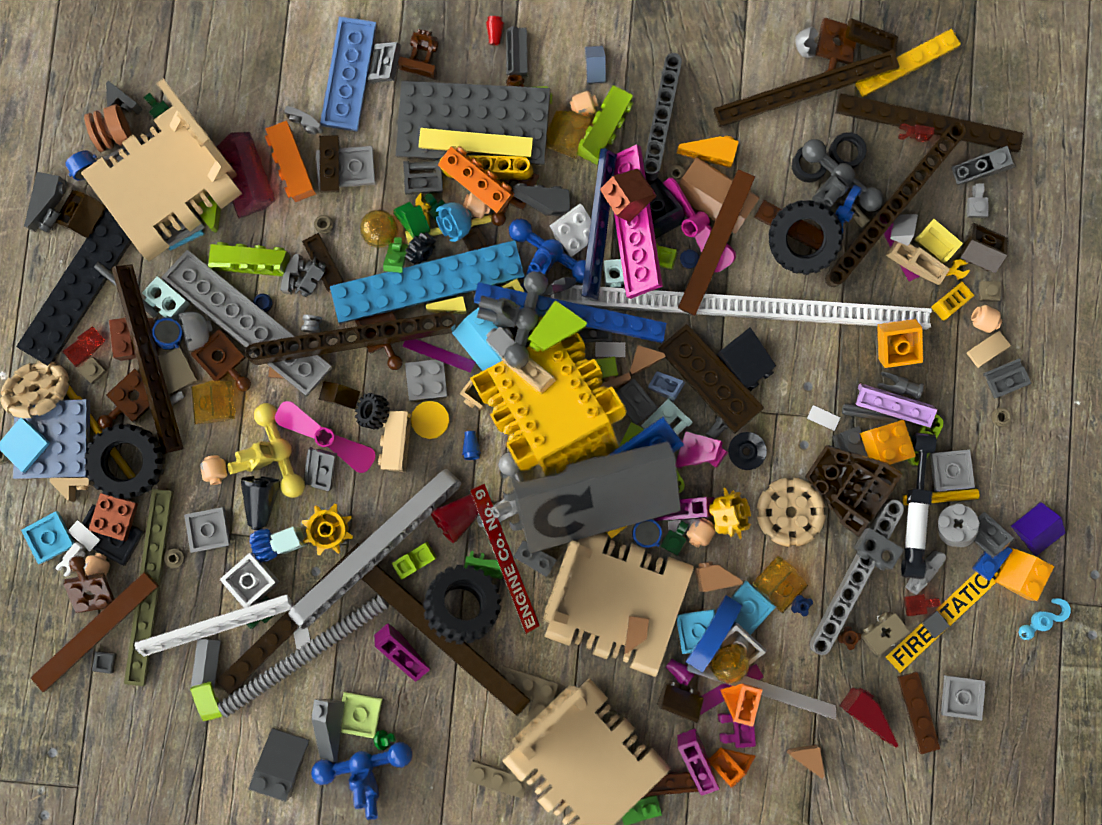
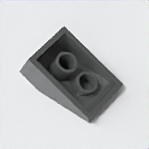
M272 728L254 770L248 790L286 802L292 795L309 740Z

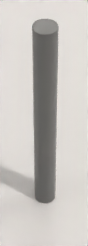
M98 262L94 268L116 286L113 273ZM142 299L145 311L155 318L159 312Z

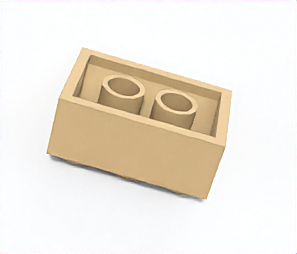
M387 411L389 417H386L387 421L383 423L385 433L381 435L380 446L383 447V452L379 454L378 466H381V470L406 472L412 415L407 411Z

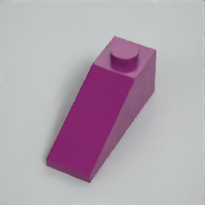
M715 497L679 499L681 511L654 518V521L713 517L710 514L709 505L713 504Z
M389 623L374 635L375 647L415 682L430 670V667L403 635Z
M696 728L678 734V749L700 795L703 796L719 790V785Z

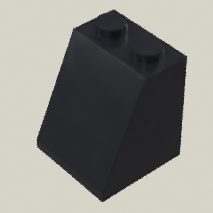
M750 327L716 355L750 391L759 385L757 382L763 377L766 380L774 373L772 369L776 367Z

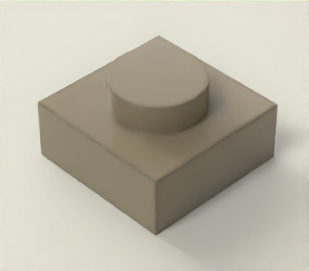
M979 282V301L998 302L1001 300V282Z
M91 357L78 369L91 384H94L107 372L94 357Z

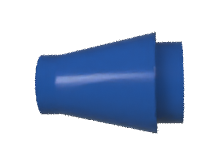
M464 432L462 452L464 459H479L481 450L476 432Z

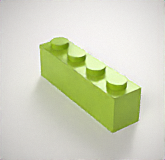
M614 85L611 87L601 105L602 110L597 111L594 117L593 127H588L584 139H581L579 142L578 156L596 165L599 164L600 149H607L609 144L612 145L617 136L615 134L617 128H622L625 122V118H623L625 113H629L634 105L632 94Z
M217 242V245H210L208 267L213 271L283 277L290 262V254L281 247H274L272 250L260 245L250 248L245 244L229 246L228 243Z

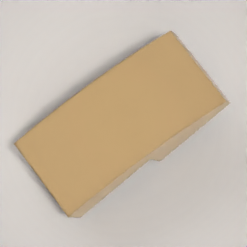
M998 331L966 354L979 368L1007 350L1011 345L1001 332Z

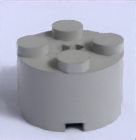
M955 504L941 512L938 519V533L944 543L952 547H966L976 539L979 520L971 508L962 504ZM955 524H961L962 528H954Z

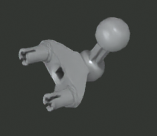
M511 453L503 454L498 463L502 474L513 477L518 482H525L520 472L521 470ZM503 499L493 505L491 509L492 514L495 518L499 519V522L518 514L515 500L506 501ZM478 516L477 522L480 527H483L481 517Z

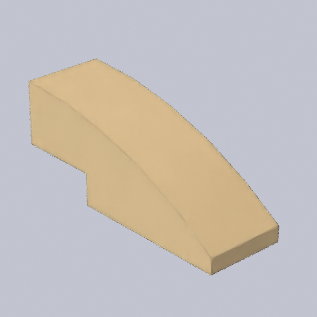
M895 241L886 254L896 263L937 285L941 284L950 270L921 248H915L910 243L907 246Z

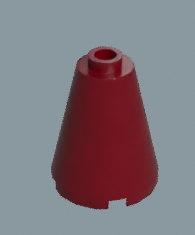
M469 494L431 512V516L437 527L443 530V535L451 543H455L479 516V512L472 494Z

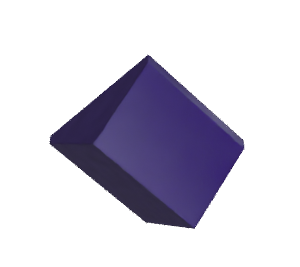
M1042 502L1038 503L1011 525L1034 556L1039 555L1066 533L1062 518Z

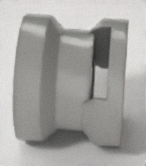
M303 315L304 325L301 327V331L319 333L321 330L319 324L322 322V318L314 315Z

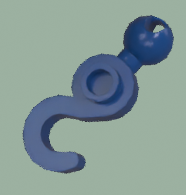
M854 185L849 192L844 206L840 205L836 211L838 220L842 225V233L844 232V223L846 221L850 222L854 215L852 211L854 201L862 192V188Z

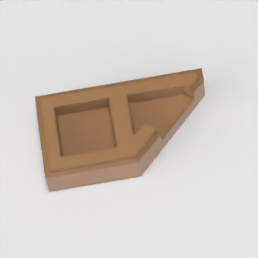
M629 616L624 653L628 654L647 639L649 619Z

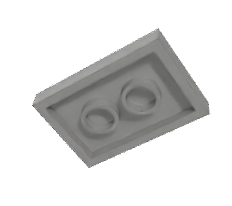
M372 146L339 149L340 187L376 184ZM317 150L318 188L320 189V153Z

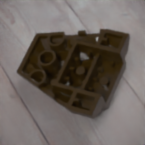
M826 445L805 477L812 484L813 488L816 491L818 490L820 495L823 496L829 504L830 510L836 513L840 519L839 522L860 537L902 478L903 473L886 462Z

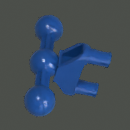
M515 219L511 222L508 232L513 240L517 242L528 241L538 248L526 275L532 271H540L547 276L553 264L558 261L572 270V276L576 278L577 282L583 283L586 260H574L564 253L563 246L558 240L548 239L545 241L533 233L531 224L527 220ZM523 282L522 285H521V287L523 288L524 292L528 293L527 290H526L525 287H524V282Z
M397 742L389 748L388 752L371 755L366 751H358L353 754L349 761L336 764L328 760H320L312 767L311 775L315 783L327 785L337 775L351 772L349 788L354 795V807L356 809L365 808L366 819L374 820L378 818L376 801L379 798V790L374 773L372 772L373 768L389 763L392 766L403 768L410 763L413 753L408 744Z

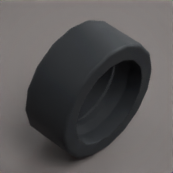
M846 132L835 138L830 145L828 153L829 157L838 164L847 163L854 169L865 158L867 148L862 137L852 132ZM843 141L852 142L858 149V156L852 162L842 160L837 154V147Z
M801 147L792 159V171L803 182H816L824 176L827 169L821 165L817 173L808 174L804 172L799 164L803 156V147Z

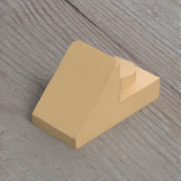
M50 478V483L66 500L71 502L76 501V490H88V486L95 484L93 481H89L88 478Z

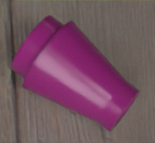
M671 659L665 667L680 684L683 683L685 686L688 685L695 673L687 671L688 666L674 659Z

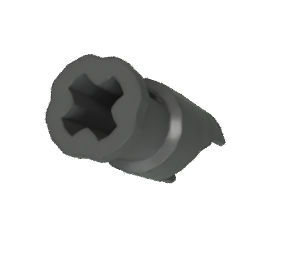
M881 372L882 376L892 379L895 385L878 383L880 388L901 395L907 394L919 400L924 388L923 383L917 384L908 381V378L888 372Z

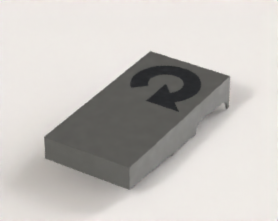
M668 442L597 458L595 456L567 465V469L561 474L535 480L518 482L513 477H510L514 490L509 494L502 492L504 500L516 501L520 521L518 523L509 521L510 527L514 531L523 529L530 553L681 511L675 455Z

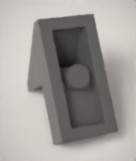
M110 81L106 82L107 107L117 104L129 113L133 111L137 115L143 110L134 100Z

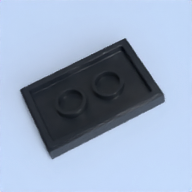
M92 504L81 523L87 529H89L96 508L95 504ZM132 525L127 541L92 532L100 539L93 547V550L126 566L145 531Z

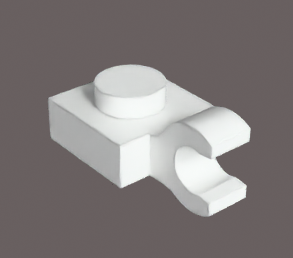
M74 543L63 557L64 560L56 566V570H61L65 566L67 571L64 576H70L73 573V570L69 567L70 559L77 555L84 557L86 548L81 543Z

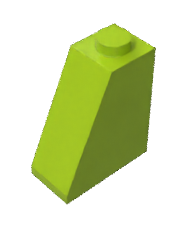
M555 300L527 341L533 350L544 352L584 329L587 322Z

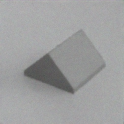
M736 622L733 623L721 644L722 648L719 649L742 671L767 651Z

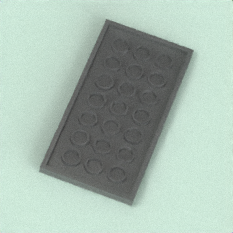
M401 81L396 156L441 159L447 151L419 148L420 129L426 128L533 138L532 158L527 159L531 165H545L551 90L550 88ZM467 153V154H466V155H478V156H500V155H489V154H478V153Z

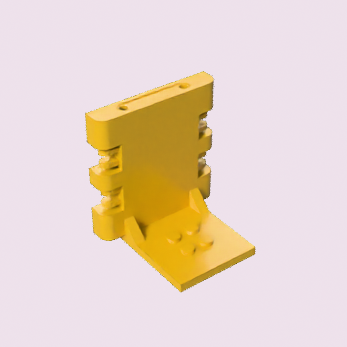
M578 332L544 352L541 350L537 352L530 346L527 347L529 357L555 378V382L543 393L537 391L504 364L503 361L470 378L483 403L494 407L493 413L490 416L498 431L510 435L509 442L506 445L520 470H528L539 464L545 477L563 473L569 464L578 463L595 456L596 458L608 456L619 448L611 425L625 416V407L612 386L608 389L604 386L600 387L603 382L601 380L603 377L602 371L595 359L590 361L584 359L586 347Z

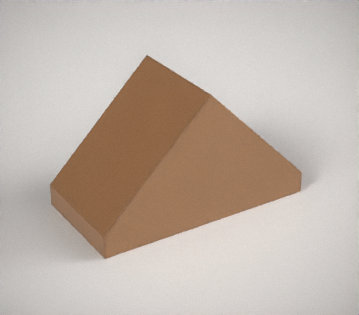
M638 345L629 371L630 376L662 361L666 357L665 354Z
M810 745L787 750L790 756L821 779L824 778L820 747Z

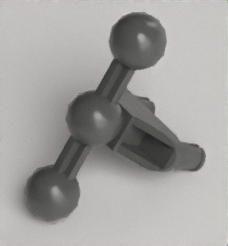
M811 139L804 144L802 155L805 160L810 163L819 162L831 172V177L818 189L812 198L813 201L831 207L837 199L845 194L848 188L852 189L854 185L862 188L859 200L863 209L875 211L883 205V193L875 187L866 188L855 178V171L852 166L847 163L838 164L826 154V146L822 141Z
M532 271L526 275L524 287L528 293L524 307L519 309L520 305L506 298H499L497 300L483 295L480 298L477 318L491 321L495 326L502 328H514L515 325L518 327L515 342L506 349L504 357L506 363L512 368L524 367L529 361V352L526 348L528 335L539 323V317L535 311L538 297L548 288V279L540 271Z

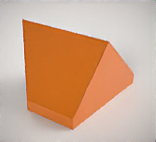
M739 684L720 689L734 722L753 727L762 688Z
M721 747L709 758V762L732 788L747 774L756 756Z

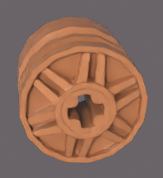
M117 104L104 108V117L98 110L94 111L93 114L88 113L84 115L88 135L99 152H104L107 148H114L113 139L121 146L123 141L132 136L127 119Z

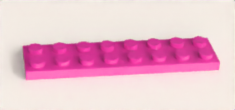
M636 144L617 154L614 175L639 169L646 179L642 151L639 145ZM650 203L631 222L616 216L614 213L626 297L632 299L662 287Z

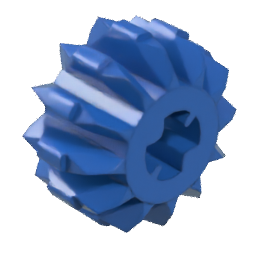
M268 529L257 530L250 534L249 542L252 553H254L255 558L260 563L273 560L278 555L277 551L274 552L271 547L270 541L273 534Z

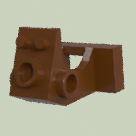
M422 29L413 32L410 46H413L411 56L409 58L399 56V70L435 79L437 74L436 66L430 65L433 52L436 53L439 42L436 41L437 37L432 36V32ZM419 49L427 51L425 60L416 59Z

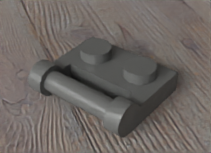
M391 42L373 45L374 55L370 74L367 75V82L377 84L378 82L395 80L401 49L399 43Z
M435 159L432 162L416 163L403 161L405 195L443 193L442 169L438 166L440 159ZM436 169V173L410 174V170Z

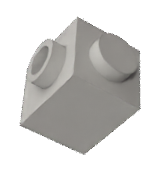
M501 327L497 330L493 328L486 335L488 337L486 343L501 359L505 356L506 349L514 344L512 340L514 336L507 328L504 330Z

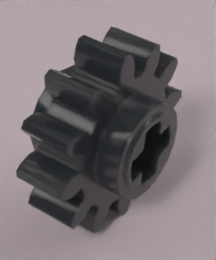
M421 232L419 236H415L409 242V246L405 250L407 252L405 257L414 265L416 263L421 264L422 261H426L432 255L433 249L436 247L433 244L436 240L429 233L423 234Z

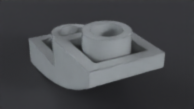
M290 106L285 107L284 113L289 121L293 123L301 122L305 132L314 135L316 133H323L321 125L310 115Z
M295 254L284 272L280 289L284 294L292 295V289H295L294 284L296 282L293 276H301V271H304L305 261L299 254Z

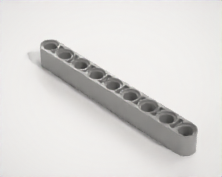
M898 500L886 501L870 528L889 540L903 513L904 507L902 503ZM890 504H894L896 507L894 514L889 511ZM881 521H885L887 523V529L885 531L881 530L880 528ZM867 540L865 543L868 551L873 548L870 540ZM856 553L810 640V649L814 653L825 655L831 650L874 568L875 562L869 559V563L864 565L862 558ZM856 571L860 574L858 582L853 580V574ZM847 588L851 591L849 599H846L843 595ZM837 606L842 608L840 616H836L834 613ZM828 623H831L833 625V631L831 633H827L825 631V627ZM822 640L824 648L818 651L816 643Z

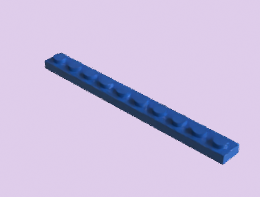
M478 282L474 303L479 304L481 295L497 300L499 298L509 299L515 304L520 305L519 309L524 307L527 293ZM540 295L538 297L535 309L538 317H544L556 300L586 321L587 325L585 327L662 343L664 340L667 324L665 322Z

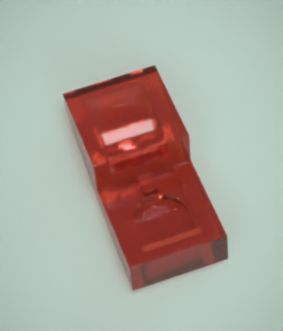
M93 326L79 335L76 342L62 351L75 368L89 358L105 342L104 338Z

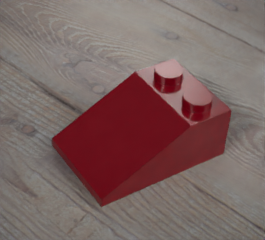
M852 687L839 707L886 743L897 748L899 744L878 703L873 700L875 696L862 688L858 690Z

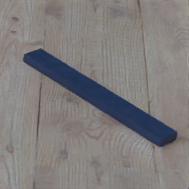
M606 148L600 149L581 294L582 297L592 301H598L610 212V205L600 189L614 176L617 154Z

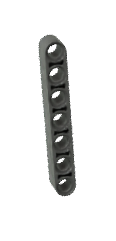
M677 53L668 54L664 62L644 159L645 176L649 181L655 180L660 172L682 63L681 56ZM669 63H675L677 66L672 67ZM671 80L673 83L667 84L665 81ZM667 97L670 101H663L661 98ZM663 114L666 118L660 119L658 115ZM661 132L663 135L658 137L654 133ZM656 149L660 153L652 154L650 151ZM654 167L656 171L649 172L647 168Z

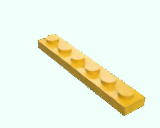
M950 29L898 56L897 61L900 66L898 70L855 83L863 98L958 48L961 43L954 31Z

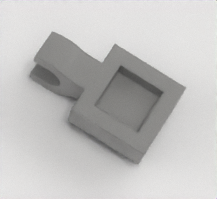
M976 183V186H972L973 197L967 199V217H988V198L983 197V183Z

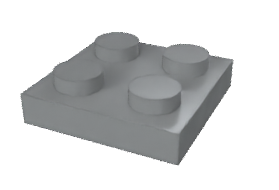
M427 360L405 363L409 401L448 397L443 362Z
M970 450L930 453L934 492L975 488Z
M224 507L184 515L191 553L231 545Z
M944 675L941 715L982 720L986 681Z

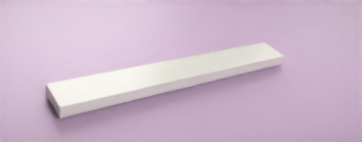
M284 595L136 642L135 649L141 655L147 656L289 611L294 605L288 595Z

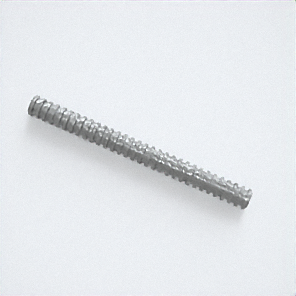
M378 594L377 598H372V601H368L367 605L363 604L361 609L357 608V611H353L352 615H347L346 619H341L342 622L338 621L336 626L332 625L331 629H326V632H322L321 636L317 635L316 639L311 640V643L307 642L305 647L301 646L300 650H295V653H291L290 657L286 656L285 660H280V664L276 663L275 667L272 666L269 671H264L265 674L261 673L259 678L255 677L254 681H249V684H245L244 688L241 687L239 691L233 692V695L230 694L228 699L224 698L223 702H218L219 711L223 716L229 717L230 713L233 714L235 710L240 709V706L244 707L245 703H250L251 699L254 700L256 696L261 695V692H266V689H270L271 685L275 686L276 682H281V679L291 675L292 671H297V668H301L302 664L306 665L307 661H312V657L316 658L317 654H322L323 650H328L327 647L331 648L333 643L337 644L338 640L341 641L343 636L347 637L348 633H353V630H357L358 626L362 627L364 622L368 623V620H372L374 615L378 616L379 612H384L383 609L389 608L387 601Z

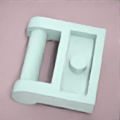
M667 399L641 427L646 429L662 417L670 424L678 417L681 421L673 428L678 435L686 426L689 427L693 422Z

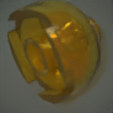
M380 209L372 210L362 218L360 234L369 246L378 249L389 246L390 243L394 242V237H397L398 227L394 217L387 211Z
M738 644L726 645L719 649L720 653L716 657L714 655L709 663V668L719 681L724 683L739 682L748 673L750 665L748 655L744 648H740Z

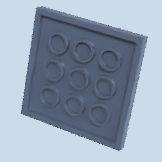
M62 400L56 404L54 409L46 414L25 418L50 442V445L26 472H21L13 464V479L87 477L89 475V471L85 470L84 467L87 464V459H84L85 453L89 452L87 446L90 443V400ZM14 417V425L20 418Z

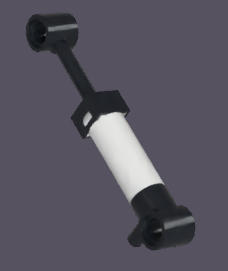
M915 432L912 438V445L914 451L919 453L916 489L907 491L906 504H909L905 553L901 564V576L907 578L924 579L926 573L924 557L928 509L932 503V491L924 490L927 453L933 454L936 448L937 439L936 435Z

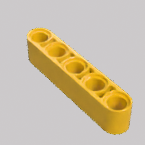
M467 155L471 159L476 158L483 164L482 168L490 165L486 171L490 170L497 175L496 179L526 180L533 175V168L526 157ZM508 165L507 169L501 170L503 166ZM522 166H527L525 170L520 171ZM442 169V171L444 172V174H445L447 177L453 178V177L450 176L446 171H444V170Z

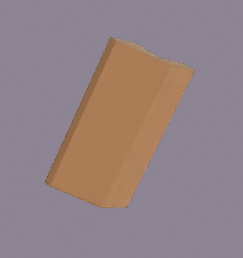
M696 157L678 185L692 207L706 213L708 217L716 221L733 180ZM749 191L732 232L734 234L738 232L760 198L751 191Z

